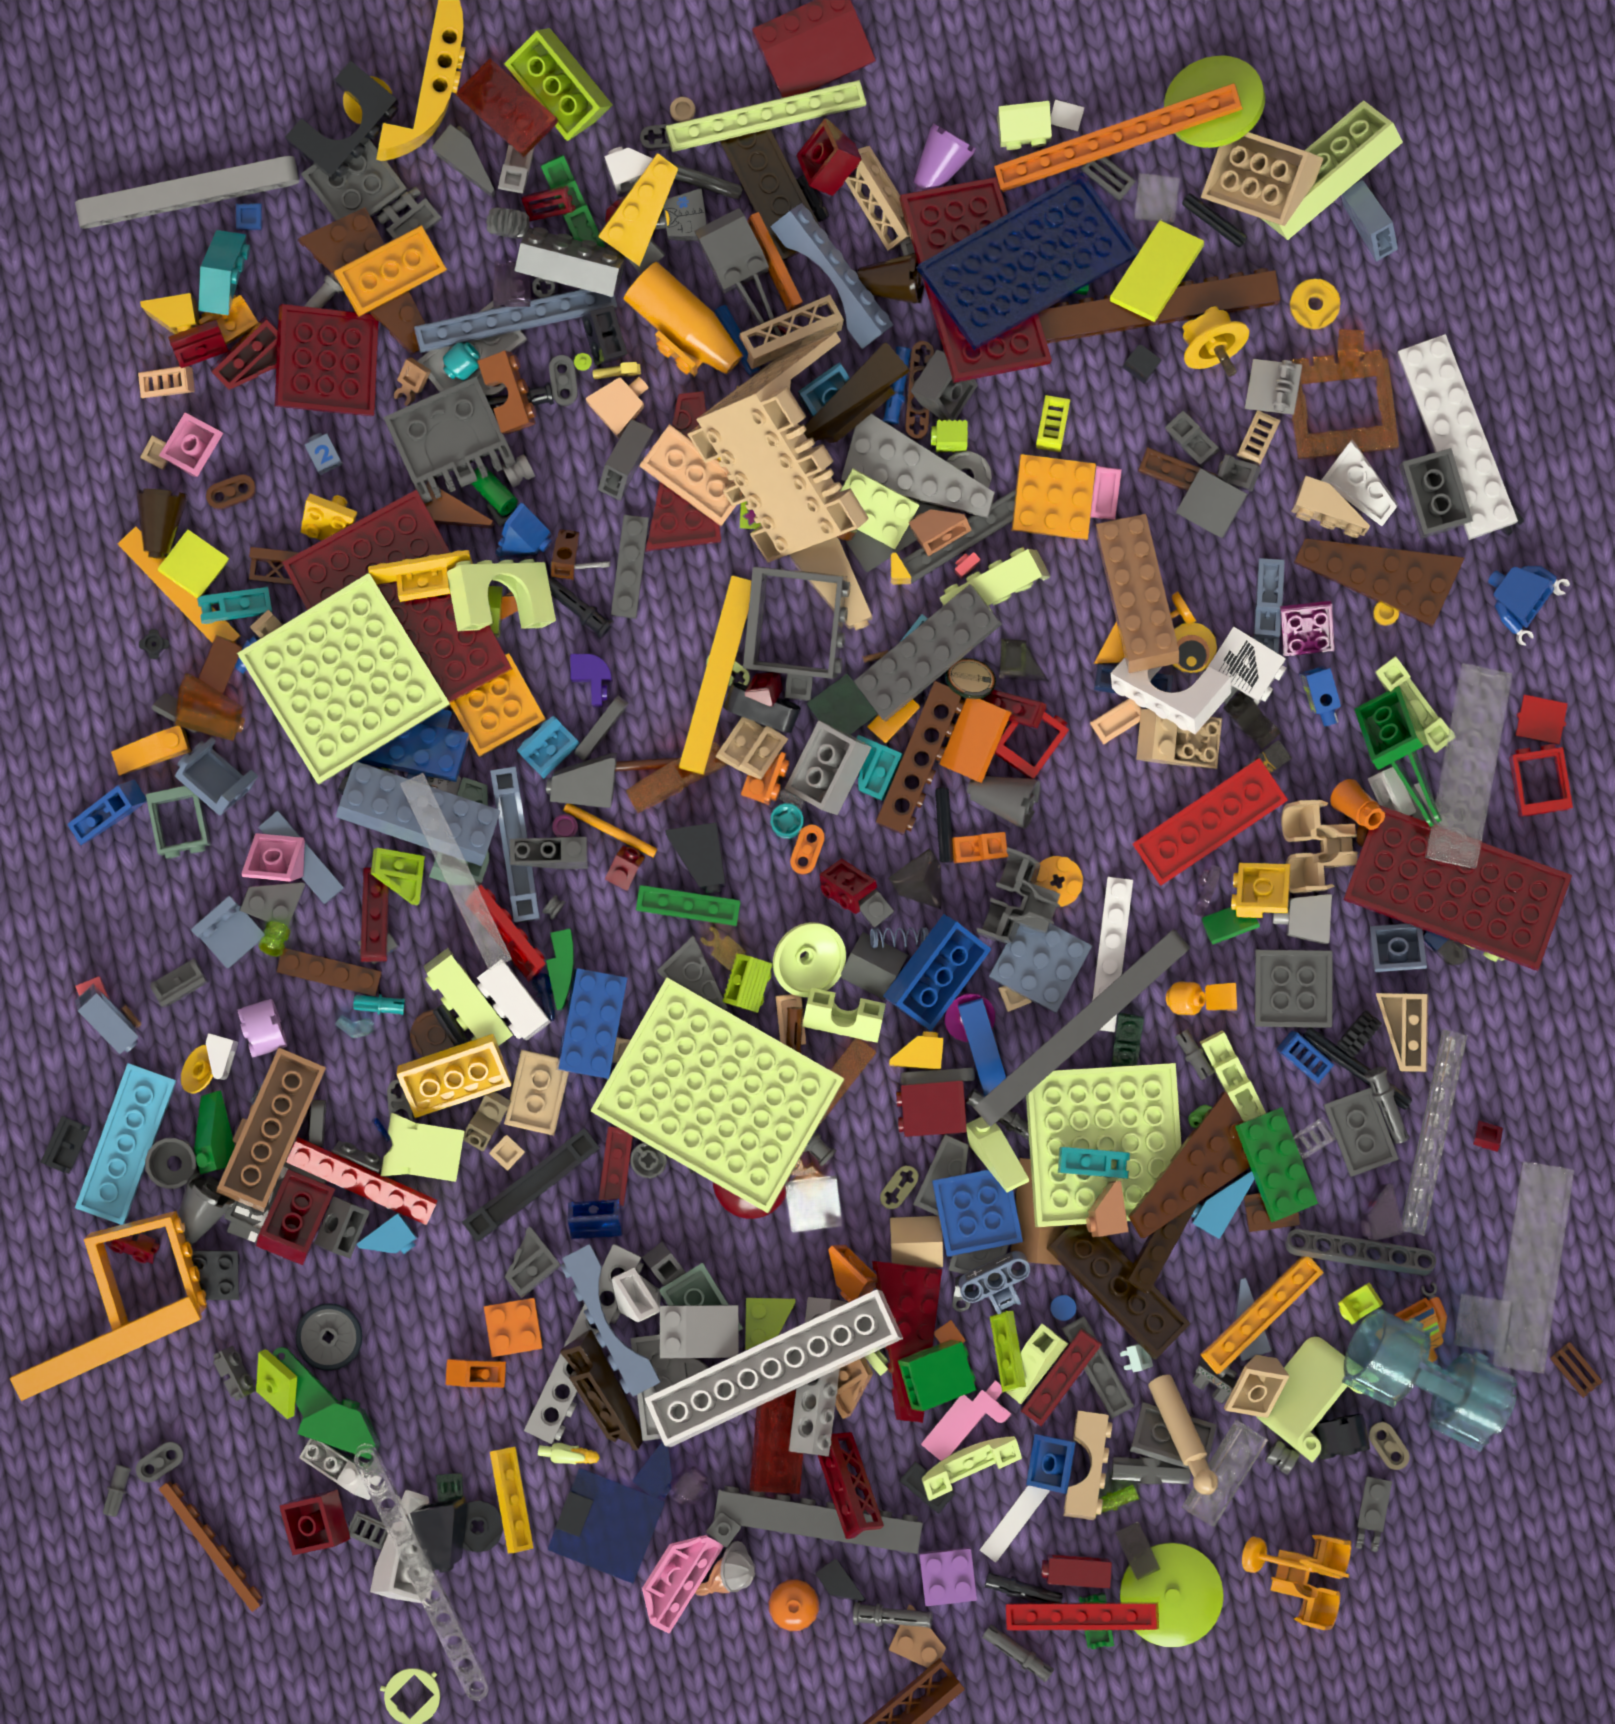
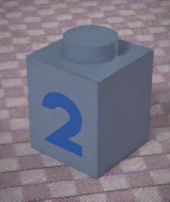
M318 433L308 439L309 443L305 444V447L320 475L343 464L327 433L324 435Z

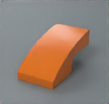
M1005 832L952 838L954 864L1008 857Z

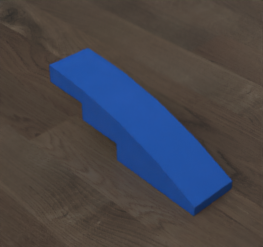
M980 998L957 1006L984 1096H986L1006 1079L984 1002Z

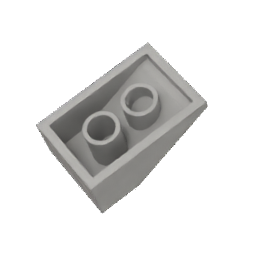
M738 1305L660 1306V1358H730L739 1354Z

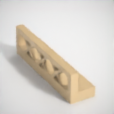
M866 146L858 149L862 160L857 167L856 176L850 174L845 182L887 251H890L905 239L910 238V234L899 201L900 195L871 147ZM862 183L866 184L870 189L869 198L865 197L861 192ZM875 205L880 206L883 210L882 219L877 218L875 215ZM888 226L893 227L898 235L893 241H891L887 234Z
M828 295L740 333L739 337L749 353L747 362L751 369L823 337L841 331L844 319L831 295ZM826 304L832 312V315L828 317L816 315L817 308ZM800 315L810 318L809 325L804 327L795 325L793 322ZM780 325L788 328L786 335L779 337L771 334L772 328ZM758 335L764 337L765 341L763 345L753 348L748 338Z

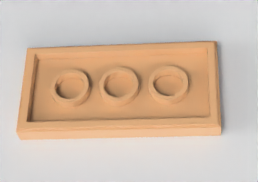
M669 424L639 466L720 526L723 525L736 507V505H731L723 492L726 487L734 482V480L729 481L727 477L729 471L726 466L721 467L717 459L705 463L692 441Z

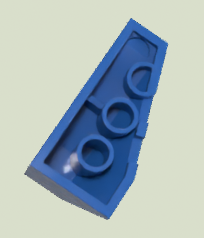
M520 503L505 522L502 531L503 538L498 543L501 547H498L495 554L500 560L537 555L539 551L544 552L552 542L550 539L552 534L523 503Z

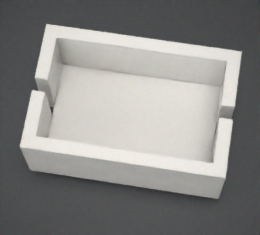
M499 960L477 977L480 981L477 987L486 998H493L496 1002L493 1008L503 1019L507 1017L512 1024L508 1027L516 1038L520 1039L523 1037V1039L529 1040L551 1023L550 1019L504 960Z

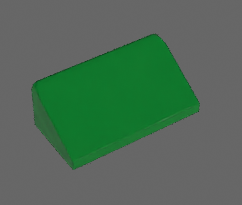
M1232 906L1202 918L1206 935L1212 944L1260 927L1257 918L1237 917L1236 910H1232Z

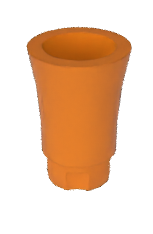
M1344 780L1334 788L1330 802L1335 810L1344 813L1369 830L1378 828L1384 821L1385 812L1363 790L1356 780Z

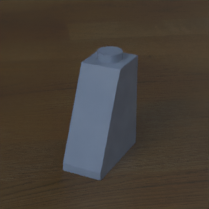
M1363 180L1353 184L1341 195L1343 206L1374 260L1377 262L1398 250L1393 222Z

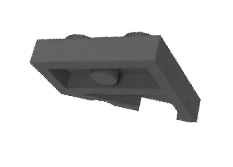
M298 882L250 886L245 893L239 911L288 929L305 884Z

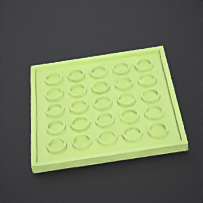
M369 573L237 653L318 785L450 705Z
M1176 1063L1057 1070L1049 1074L1026 1095L1035 1227L1086 1224V1219L1089 1217V1209L1111 1181H1121L1127 1221H1131L1128 1217L1145 1193L1149 1192L1153 1187L1157 1177L1161 1172L1165 1171L1171 1163L1170 1160L1181 1147ZM1069 1147L1130 1153V1161H1127L1126 1171H1129L1128 1179L1058 1173L1059 1148ZM1111 1159V1169L1116 1170L1117 1160Z

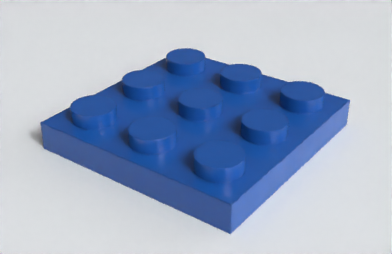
M989 1170L932 1181L947 1257L1023 1242L1013 1190L1006 1192Z

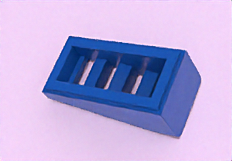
M1291 1031L1276 1049L1316 1084H1319L1334 1066L1330 1060L1295 1031ZM1298 1042L1294 1049L1291 1052H1289L1290 1049L1295 1045V1043ZM1305 1047L1307 1050L1299 1059H1296V1056ZM1313 1054L1315 1057L1307 1066H1304L1305 1062ZM1319 1061L1323 1062L1315 1073L1311 1072Z

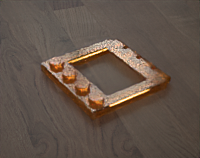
M1381 350L1364 351L1363 361H1360L1359 352L1338 354L1339 363H1335L1334 355L1313 357V366L1309 365L1308 358L1290 360L1293 364L1303 365L1295 413L1292 415L1297 460L1341 455L1351 440L1355 442L1362 453L1399 448L1388 358L1382 357ZM1376 376V390L1382 426L1308 434L1306 422L1308 415L1302 384Z

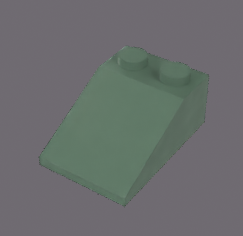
M703 1263L659 1289L668 1305H729ZM738 1320V1329L740 1331L743 1329V1326Z

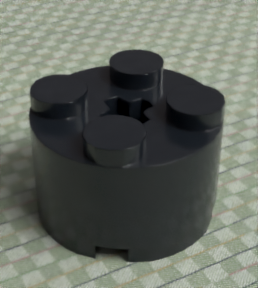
M1353 1414L1337 1417V1419L1320 1421L1314 1427L1315 1436L1321 1443L1319 1454L1321 1460L1334 1458L1337 1455L1349 1456L1357 1454V1452L1370 1450V1442L1363 1414Z

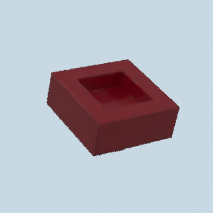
M1478 1120L1475 1127L1473 1145L1498 1152L1501 1145L1503 1128Z

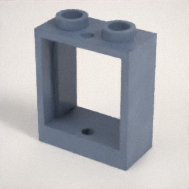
M94 984L75 1000L77 1011L119 1054L124 1050L129 1052L138 1043L136 1039L139 1036L136 1027Z

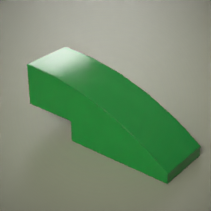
M571 928L551 933L556 958L546 960L558 1011L564 1009L573 981L575 956Z

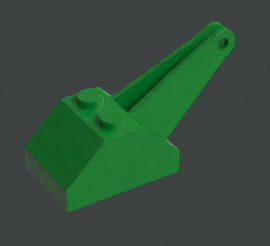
M1397 686L1391 692L1387 691L1354 710L1371 761L1378 770L1389 764L1393 766L1421 810L1426 822L1431 827L1434 825V821L1429 810L1400 761V758L1406 755L1409 756L1428 806L1438 823L1441 822L1442 817L1434 802L1416 751L1427 745L1428 741L1423 726L1406 694L1400 686Z
M280 1347L275 1349L273 1355L297 1376L295 1403L304 1418L301 1421L297 1434L367 1459L374 1458L378 1451L380 1440L365 1409L359 1407L360 1403L348 1398L338 1401L288 1348ZM280 1353L285 1354L284 1360L279 1358Z

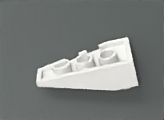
M405 1490L376 1563L370 1592L392 1599L429 1604L434 1571H428L410 1516L412 1511L423 1504L429 1503L428 1496Z

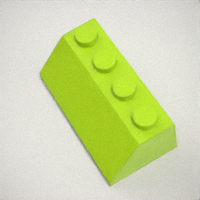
M550 28L537 30L504 63L567 141L594 124L613 105Z

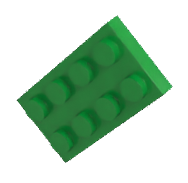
M1282 1107L1235 1125L1271 1222L1278 1221L1318 1204Z

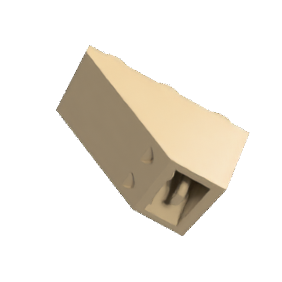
M1305 476L1300 484L1291 512L1296 513V517L1304 521H1310L1311 519L1320 521V526L1334 530L1335 527L1345 530L1344 534L1358 538L1359 535L1364 536L1369 530L1370 525L1329 483Z
M1141 709L1136 760L1217 769L1222 718L1210 717L1199 731L1194 734L1188 730L1180 729L1174 722L1168 719L1160 718L1150 709Z

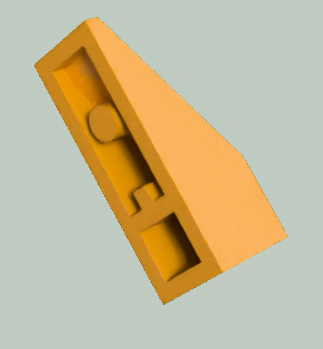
M177 725L116 749L111 754L118 775L122 776L192 751L184 727Z

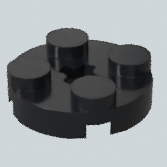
M482 1500L466 1503L463 1548L472 1552L488 1551L502 1537L504 1529L501 1513L489 1502ZM476 1520L479 1522L482 1520L485 1523L483 1524L484 1532L476 1531L474 1533L472 1531L474 1527L472 1521Z

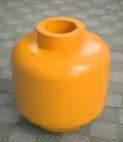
M1176 982L1166 993L1168 1007H1170L1173 1013L1178 1015L1198 1014L1206 1002L1205 993L1201 986L1195 982Z

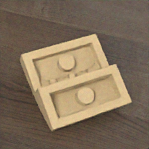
M742 717L716 757L741 772L762 779L788 738L769 726L764 728L755 721Z

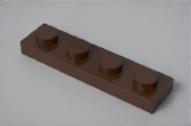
M282 948L276 971L277 973L375 997L377 996L382 976L381 971L287 948Z

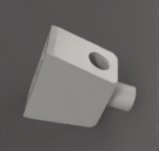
M1332 895L1291 898L1288 902V913H1273L1272 923L1287 925V936L1320 944H1328L1330 940Z

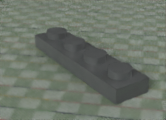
M623 516L611 616L637 619L649 518Z

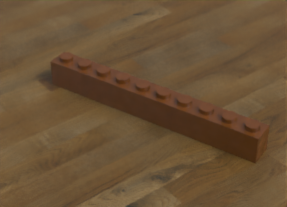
M1261 268L1254 270V274L1250 275L1237 272L1228 275L1229 278L1219 280L1218 276L1205 278L1203 283L1194 284V281L1181 282L1155 322L1111 302V294L1105 295L1102 300L1094 301V298L1091 297L1079 300V304L1069 305V302H1060L1054 304V308L1044 309V306H1036L1046 342L1049 344L1196 319L1213 306L1218 307L1219 310L1232 313L1278 305L1281 299L1276 271Z

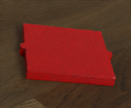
M1523 695L1521 709L1517 714L1519 719L1515 736L1559 745L1563 727L1566 726L1564 720L1568 703Z

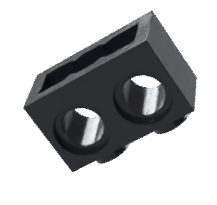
M614 306L593 310L581 317L595 366L619 360L628 354Z

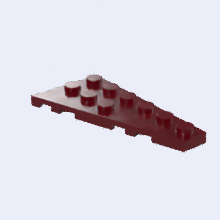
M704 391L678 394L672 427L687 438H689L687 434L700 425L696 419L706 412ZM660 482L646 551L722 543L719 524Z
M872 1261L873 1270H876L878 1283H875L876 1290L883 1292L903 1339L885 1347V1349H888L890 1360L887 1363L888 1370L892 1373L894 1387L891 1390L896 1420L923 1423L924 1411L911 1408L898 1360L933 1347L942 1269Z

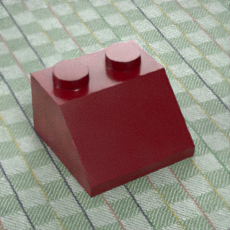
M826 118L796 155L809 186L831 196H834L838 189L844 185L845 180L862 160L856 144Z

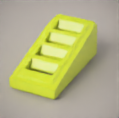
M1045 395L1037 436V449L1061 452L1070 399ZM1049 406L1063 408V412L1049 410L1048 408ZM1047 416L1060 418L1061 421L1047 419ZM1045 426L1059 429V432L1045 429Z

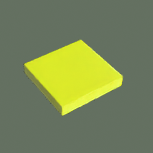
M187 530L158 567V571L198 598L206 592L228 563L229 558L193 532Z

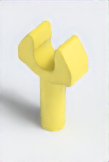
M637 362L620 363V366L593 370L594 379L615 376L631 377L641 374L640 364H637Z

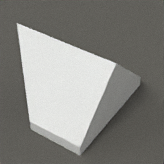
M635 1268L612 1278L620 1313L636 1322H640L660 1312L661 1293L659 1289L639 1275Z

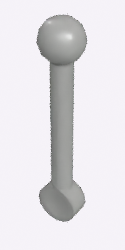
M610 561L575 565V569L611 567Z

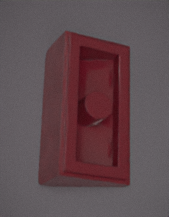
M766 672L755 674L745 691V696L765 705L774 706L783 690L780 673Z

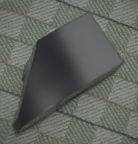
M836 1558L815 1573L831 1596L842 1600L866 1601Z

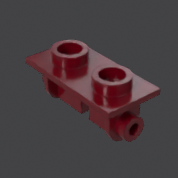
M141 1233L137 1241L132 1240L135 1234L106 1241V1245L113 1252L119 1254L124 1252L140 1263L148 1262L151 1264L154 1263V1254H157L161 1245L157 1243L156 1239Z

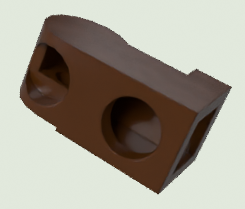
M559 529L551 562V577L574 580L580 532Z

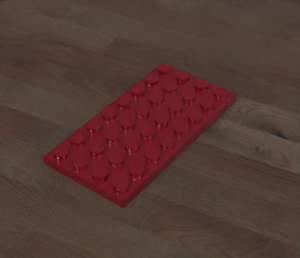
M997 177L900 195L899 201L913 248L917 255L918 265L953 382L956 383L1050 364L1052 358Z
M1379 805L1385 812L1384 821L1378 828L1368 830L1343 900L1538 971L1572 875L1436 825L1430 827L1425 821Z

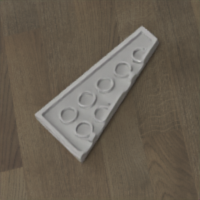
M872 414L855 427L841 478L842 482H845L851 469L854 468L907 498L989 518L995 496L992 490Z

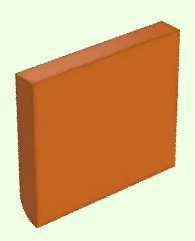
M952 1320L934 1331V1335L940 1344L949 1340L961 1341L962 1343L966 1341Z

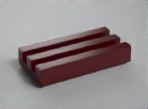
M568 185L524 195L521 200L529 216V222L573 212L576 207L575 204H571L573 199L571 195H568ZM557 195H561V196H562V197H559V198L550 199V200H546V201H541V202H537V203H533V204H530V203H529V202H531V201H535V200H539V199H544V198H548V197H553V196H557ZM564 203L565 205L564 207L538 213L532 212L534 209Z

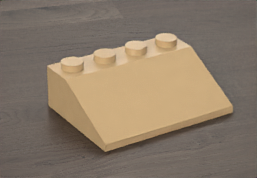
M1248 132L1242 138L1230 144L1219 146L1201 198L1285 226L1314 185L1324 158Z

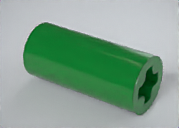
M477 467L474 473L478 481L471 483V485L502 516L512 512L517 506L518 499L487 467L488 476L482 478Z

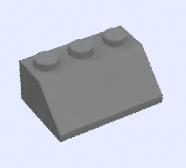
M818 720L785 789L823 811L838 815L872 747Z

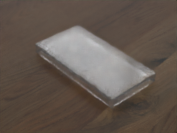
M1235 1420L1208 1463L1210 1470L1218 1476L1219 1484L1217 1489L1212 1494L1204 1495L1198 1493L1193 1488L1181 1508L1214 1527L1268 1439L1240 1421Z

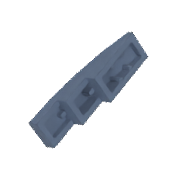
M1259 558L1253 639L1278 653L1281 627L1280 606L1283 603L1284 560Z

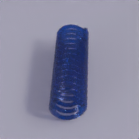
M375 1118L372 1120L373 1125L376 1126L386 1142L390 1141L391 1137L379 1119Z

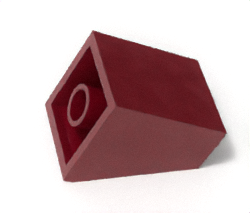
M963 1081L902 1085L901 1091H896L897 1107L902 1106L903 1117H898L899 1132H904V1137L967 1132Z

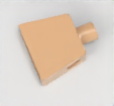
M640 377L635 379L629 386L622 378H617L588 396L586 402L619 439L630 420H635L644 409V403L638 397L649 387Z

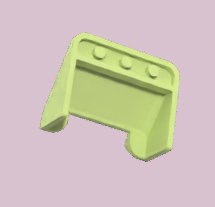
M1320 1337L1308 1338L1285 1365L1284 1369L1290 1377L1269 1417L1256 1416L1262 1423L1312 1463L1320 1454L1321 1443L1311 1431L1348 1386L1354 1392L1364 1394L1369 1392L1377 1383L1375 1379Z

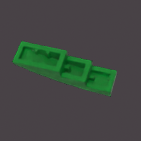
M564 155L541 164V169L550 189L568 185V195L572 196L571 204H575L576 209L573 212L562 215L573 239L578 241L590 240L596 242L597 246L605 247L603 240L598 237L599 231ZM564 203L558 204L559 208L565 206Z

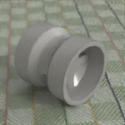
M524 454L517 457V463L506 468L505 464L501 465L513 488L520 485L523 477L528 480L535 477Z

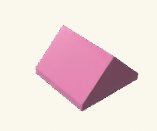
M184 413L159 456L189 475L198 477L223 433Z
M255 833L241 873L242 877L293 881L303 877L304 838Z

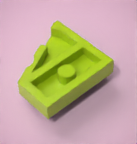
M746 1298L745 1350H749L778 1336L796 1299Z

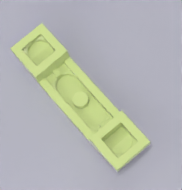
M1396 656L1375 671L1386 691L1391 692L1397 686H1400L1423 726L1428 741L1427 745L1434 753L1456 738L1410 679L1411 676Z
M1013 1436L983 1441L966 1447L936 1464L922 1477L929 1501L952 1491L951 1483L996 1464L1000 1469L1022 1459L1016 1438Z

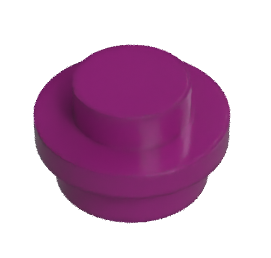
M562 814L555 818L552 829L558 838L574 837L578 830V824L573 816Z

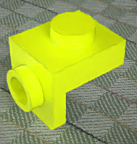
M1369 1282L1345 1296L1338 1302L1344 1319L1354 1324L1360 1318L1381 1307L1383 1302Z

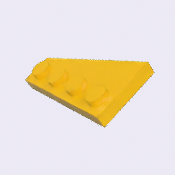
M657 153L598 235L599 238L638 266L642 262L678 168Z

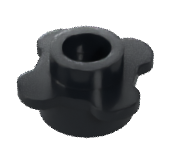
M151 629L149 634L139 641V648L146 650L151 659H158L163 649L169 647V641L163 639L156 629Z

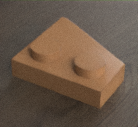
M865 1357L839 1369L835 1406L842 1419L851 1416L873 1375V1371Z
M908 1604L907 1610L916 1611L913 1605ZM899 1625L888 1650L929 1668L939 1658H942L946 1646L931 1628Z

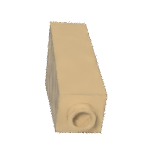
M838 537L789 554L791 561L800 571L848 576L847 582H850L851 588L849 597H845L848 617L844 624L848 629L854 627L856 631L870 625L868 621L872 620L871 612ZM808 580L834 611L837 583Z

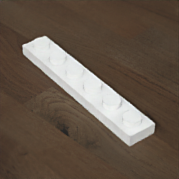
M1107 877L1092 1001L1122 975L1133 880ZM1117 1014L1100 1031L1115 1032Z

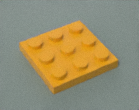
M1021 454L1018 464L1012 531L1087 540L1096 464Z
M509 653L506 654V657L513 668L512 670L450 703L466 733H469V740L479 757L546 721Z

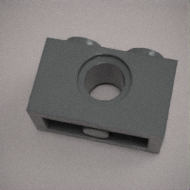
M333 1196L314 1244L351 1259L370 1211Z

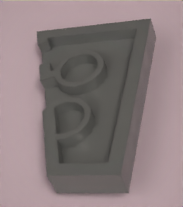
M944 1135L913 1205L939 1216L932 1181L966 1173L967 1144Z

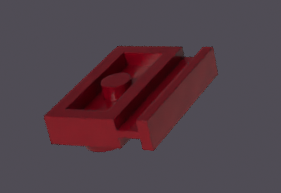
M217 320L168 337L181 369L229 352Z

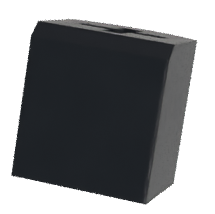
M1138 345L1122 368L1145 384L1159 367L1162 360L1143 345Z

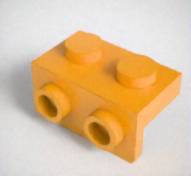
M234 295L229 315L204 312L201 315L202 318L198 320L200 325L217 320L226 344L249 332L258 323L242 295L238 297Z

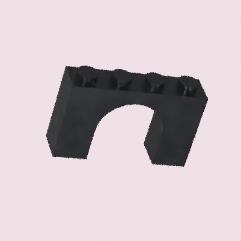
M351 60L334 80L336 85L362 108V121L357 131L345 139L333 140L321 135L301 118L285 136L287 142L333 181L337 177L341 178L346 174L350 167L348 164L354 157L357 159L363 154L366 149L364 145L370 138L375 139L382 131L381 125L386 119L391 120L399 110L397 108L399 105L397 98Z

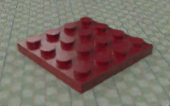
M287 304L279 305L275 407L374 416L379 320L377 321L371 314H363L359 317L356 312Z

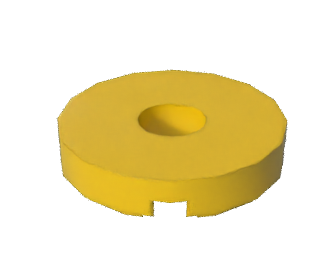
M1305 280L1297 285L1291 295L1289 304L1291 314L1296 322L1304 328L1313 330L1325 328L1339 314V293L1326 280ZM1313 297L1319 298L1322 302V308L1312 310L1308 305L1309 299Z

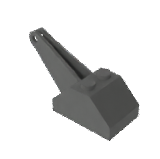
M738 208L695 230L697 239L723 294L736 288L758 324L761 325L764 321L742 286L753 280L769 321L774 319L758 278L769 272V265L741 209ZM773 327L775 335L781 337L782 335L778 327Z

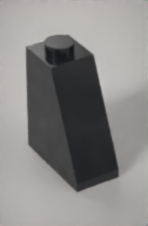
M465 1496L423 1504L410 1513L428 1571L439 1570L440 1573L450 1571L454 1568V1564L462 1559L466 1513Z

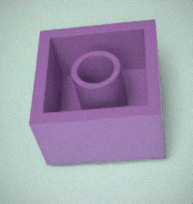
M971 1547L919 1552L925 1606L977 1601Z

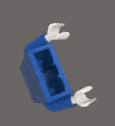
M1542 566L1512 567L1506 576L1496 570L1491 574L1488 581L1489 584L1497 588L1493 596L1496 600L1495 608L1501 622L1513 634H1517V642L1525 646L1526 644L1522 641V635L1526 633L1533 639V634L1530 631L1523 630L1522 627H1528L1552 592L1556 595L1566 594L1559 589L1560 583L1566 587L1570 585L1567 579L1557 580L1556 575Z

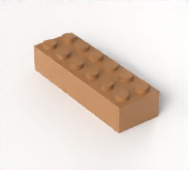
M1146 514L1096 524L1097 542L1128 672L1133 673L1179 663V648Z
M278 1048L217 1187V1193L264 1212L326 1067Z

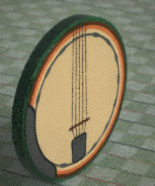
M972 658L960 659L946 671L945 675L950 689L956 694L969 699H981L990 695L996 685V677L992 669L985 663Z

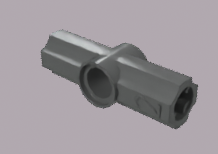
M1113 1457L1112 1479L1139 1481V1483L1190 1484L1191 1471L1188 1468L1151 1457H1140V1459Z

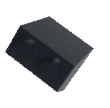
M716 822L665 830L668 840L699 888L706 890V894L722 892L721 887H726Z

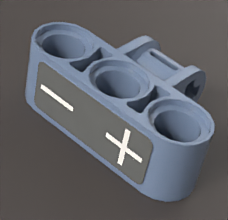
M1012 1251L964 1274L958 1282L961 1297L966 1302L974 1303L989 1296L998 1315L1005 1308L1014 1304H1022L1013 1284L1028 1277L1030 1266L1027 1257L1020 1251ZM1015 1262L1024 1263L1022 1268L1018 1270L1011 1268ZM992 1273L1000 1274L999 1279L995 1281H990L988 1277ZM969 1284L977 1285V1288L972 1292L964 1290Z

